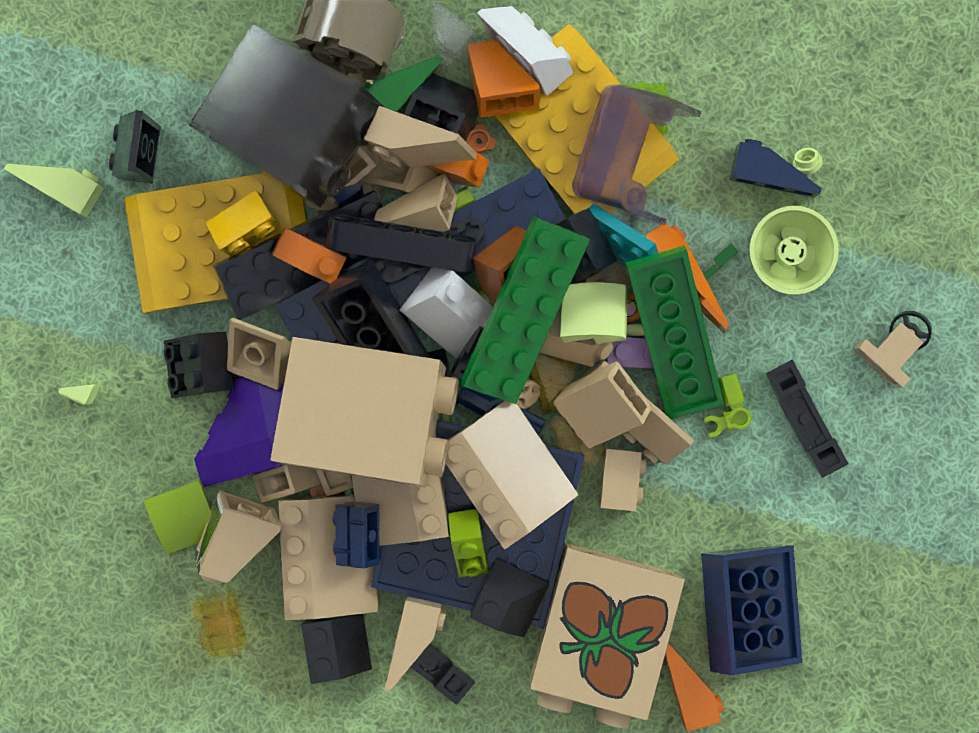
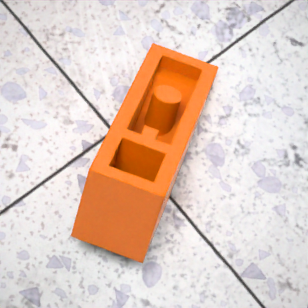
M668 643L664 657L686 731L689 732L721 723L719 713H723L724 709L720 696H714V693Z

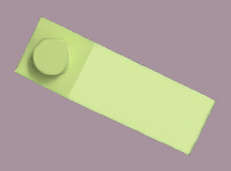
M6 164L4 167L6 171L85 217L89 215L105 188L97 183L99 177L86 169L80 173L71 168Z

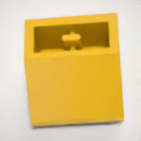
M257 190L206 222L219 250L228 255L237 254L250 248L249 243L258 237L261 240L269 237L276 231L274 227L280 224Z

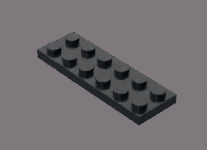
M371 190L290 228V230L325 246L330 215H346L374 220L376 212L382 208V204L377 192ZM281 233L212 265L238 320H242L322 281L272 255ZM337 251L346 257L341 270L368 257Z

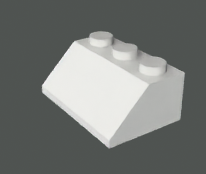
M512 6L481 9L477 12L491 41L497 40L539 84L540 90L546 96L573 74L569 63L571 57L562 46L556 48L552 44L553 40L543 29L538 31L534 27L533 20L525 12L520 14Z
M432 267L399 311L457 360L464 346L478 327H485L493 307L453 270Z

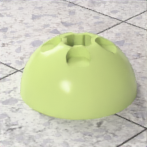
M787 206L772 211L759 222L751 237L749 253L752 267L764 284L781 293L803 294L817 289L828 280L836 267L839 247L832 226L821 214L802 206Z

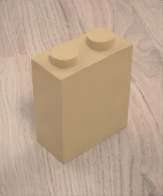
M618 361L565 386L553 403L588 449L643 425L653 408Z

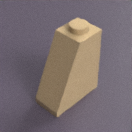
M441 174L378 209L374 220L445 232L450 230L458 196L446 174Z
M561 303L539 353L590 367L601 359H606L612 352V342L597 344L594 339L564 343L560 337Z

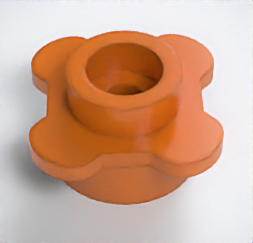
M477 124L466 140V143L482 156L488 149L492 150L496 146L495 138L490 137L484 124ZM481 139V144H477L476 140Z

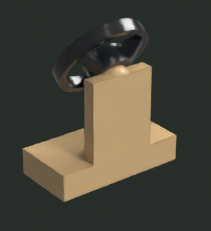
M904 311L896 315L890 325V334L878 348L867 339L860 340L852 348L895 388H903L911 379L900 368L916 350L925 347L932 336L930 321L926 316L916 311ZM908 316H915L921 319L926 324L928 333L920 331L916 324L910 323ZM903 317L904 324L899 323L897 327L893 329L894 323L899 318Z

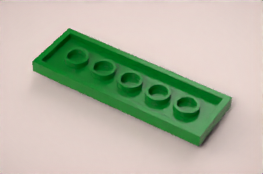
M533 216L460 381L463 387L517 404L590 241L589 238Z
M685 245L626 262L665 415L672 420L724 405Z

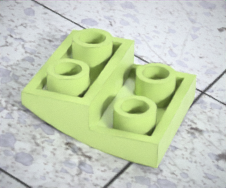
M600 282L570 284L562 301L560 337L564 343L594 339L597 344L626 340L627 286L624 284Z

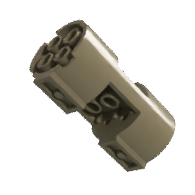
M305 0L292 42L299 45V49H306L305 56L324 68L346 76L348 73H363L362 78L365 80H379L386 76L393 51L402 43L404 37L402 30L405 22L403 21L402 13L389 3L390 0Z

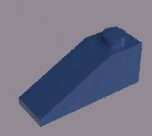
M745 139V142H740L736 146L730 181L814 198L821 194V187L772 149L762 146L761 141Z

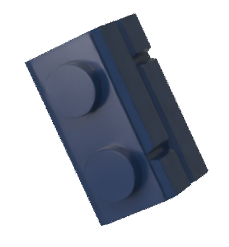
M352 501L335 505L336 510L333 513V524L336 526V540L333 544V553L336 556V565L354 568H368L378 565L379 504Z

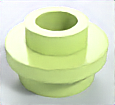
M813 148L799 150L793 160V166L805 175L815 173L823 164L821 155Z

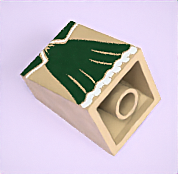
M219 490L194 554L198 575H201L202 579L211 583H218V581L228 583L280 532L282 526L275 508Z

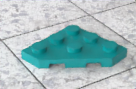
M593 203L589 207L618 262L627 269L626 262L659 253L656 243L596 204Z

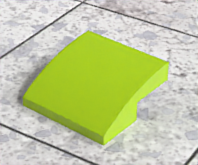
M201 480L143 500L166 554L199 543L213 508L210 506Z

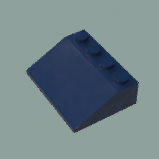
M794 545L701 553L710 672L733 676L803 663Z

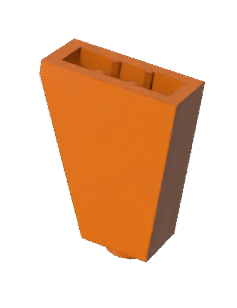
M497 40L467 44V66L481 118L539 109V84Z

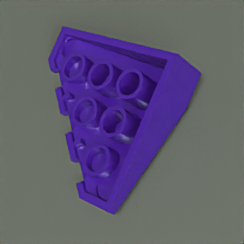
M243 376L237 377L233 384L234 390H230L227 396L229 400L222 413H218L208 432L210 436L202 450L198 451L194 459L199 478L204 487L284 465L270 461L284 382L281 388L276 390Z

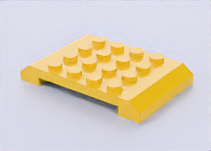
M568 24L551 39L553 40L552 44L556 48L562 46L570 55L571 60L569 63L573 74L548 96L540 90L539 109L495 115L493 118L501 124L535 168L540 169L545 180L569 208L572 215L589 208L593 203L612 215L678 162L679 158L669 142L582 35Z
M278 170L139 193L124 198L143 314L227 300L228 298L212 265L235 254L228 255L219 250L206 222L255 190L262 195L280 224L274 227L276 231L263 240L258 237L250 242L251 247L282 233L284 227L290 229L307 221L299 170Z

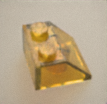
M235 588L197 597L195 599L196 604H193V612L196 621H200L203 632L200 633L202 649L207 650L208 657L239 654L248 644Z

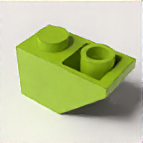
M472 509L448 513L451 544L459 578L466 576L474 577L479 574L488 573L478 510Z

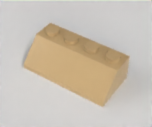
M604 360L598 361L595 365L589 367L580 379L609 364ZM647 399L653 408L644 424L621 435L631 444H634L636 441L645 448L642 454L655 464L659 460L666 465L687 449L694 440Z

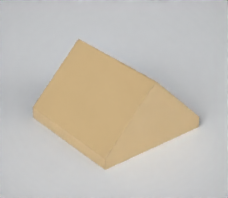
M232 318L229 324L227 371L279 390L285 380L291 342L283 336Z

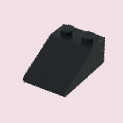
M135 110L120 116L119 124L115 125L113 131V140L116 142L115 153L110 155L109 170L112 171V176L117 179L153 184L161 126L143 111Z

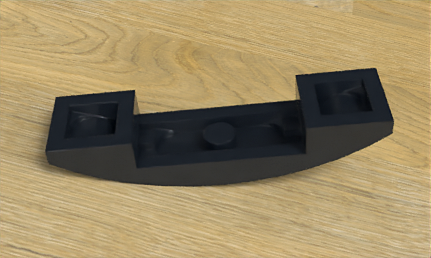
M793 359L767 372V378L786 418L821 478L848 465L849 463L836 439L832 438L805 388L806 383Z

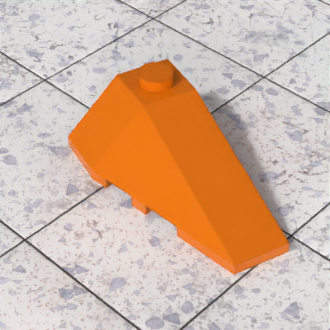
M664 222L645 235V237L656 243L659 253L685 245L702 313L724 334L729 329V323L688 244L684 241L686 236L677 226L673 225L670 227Z

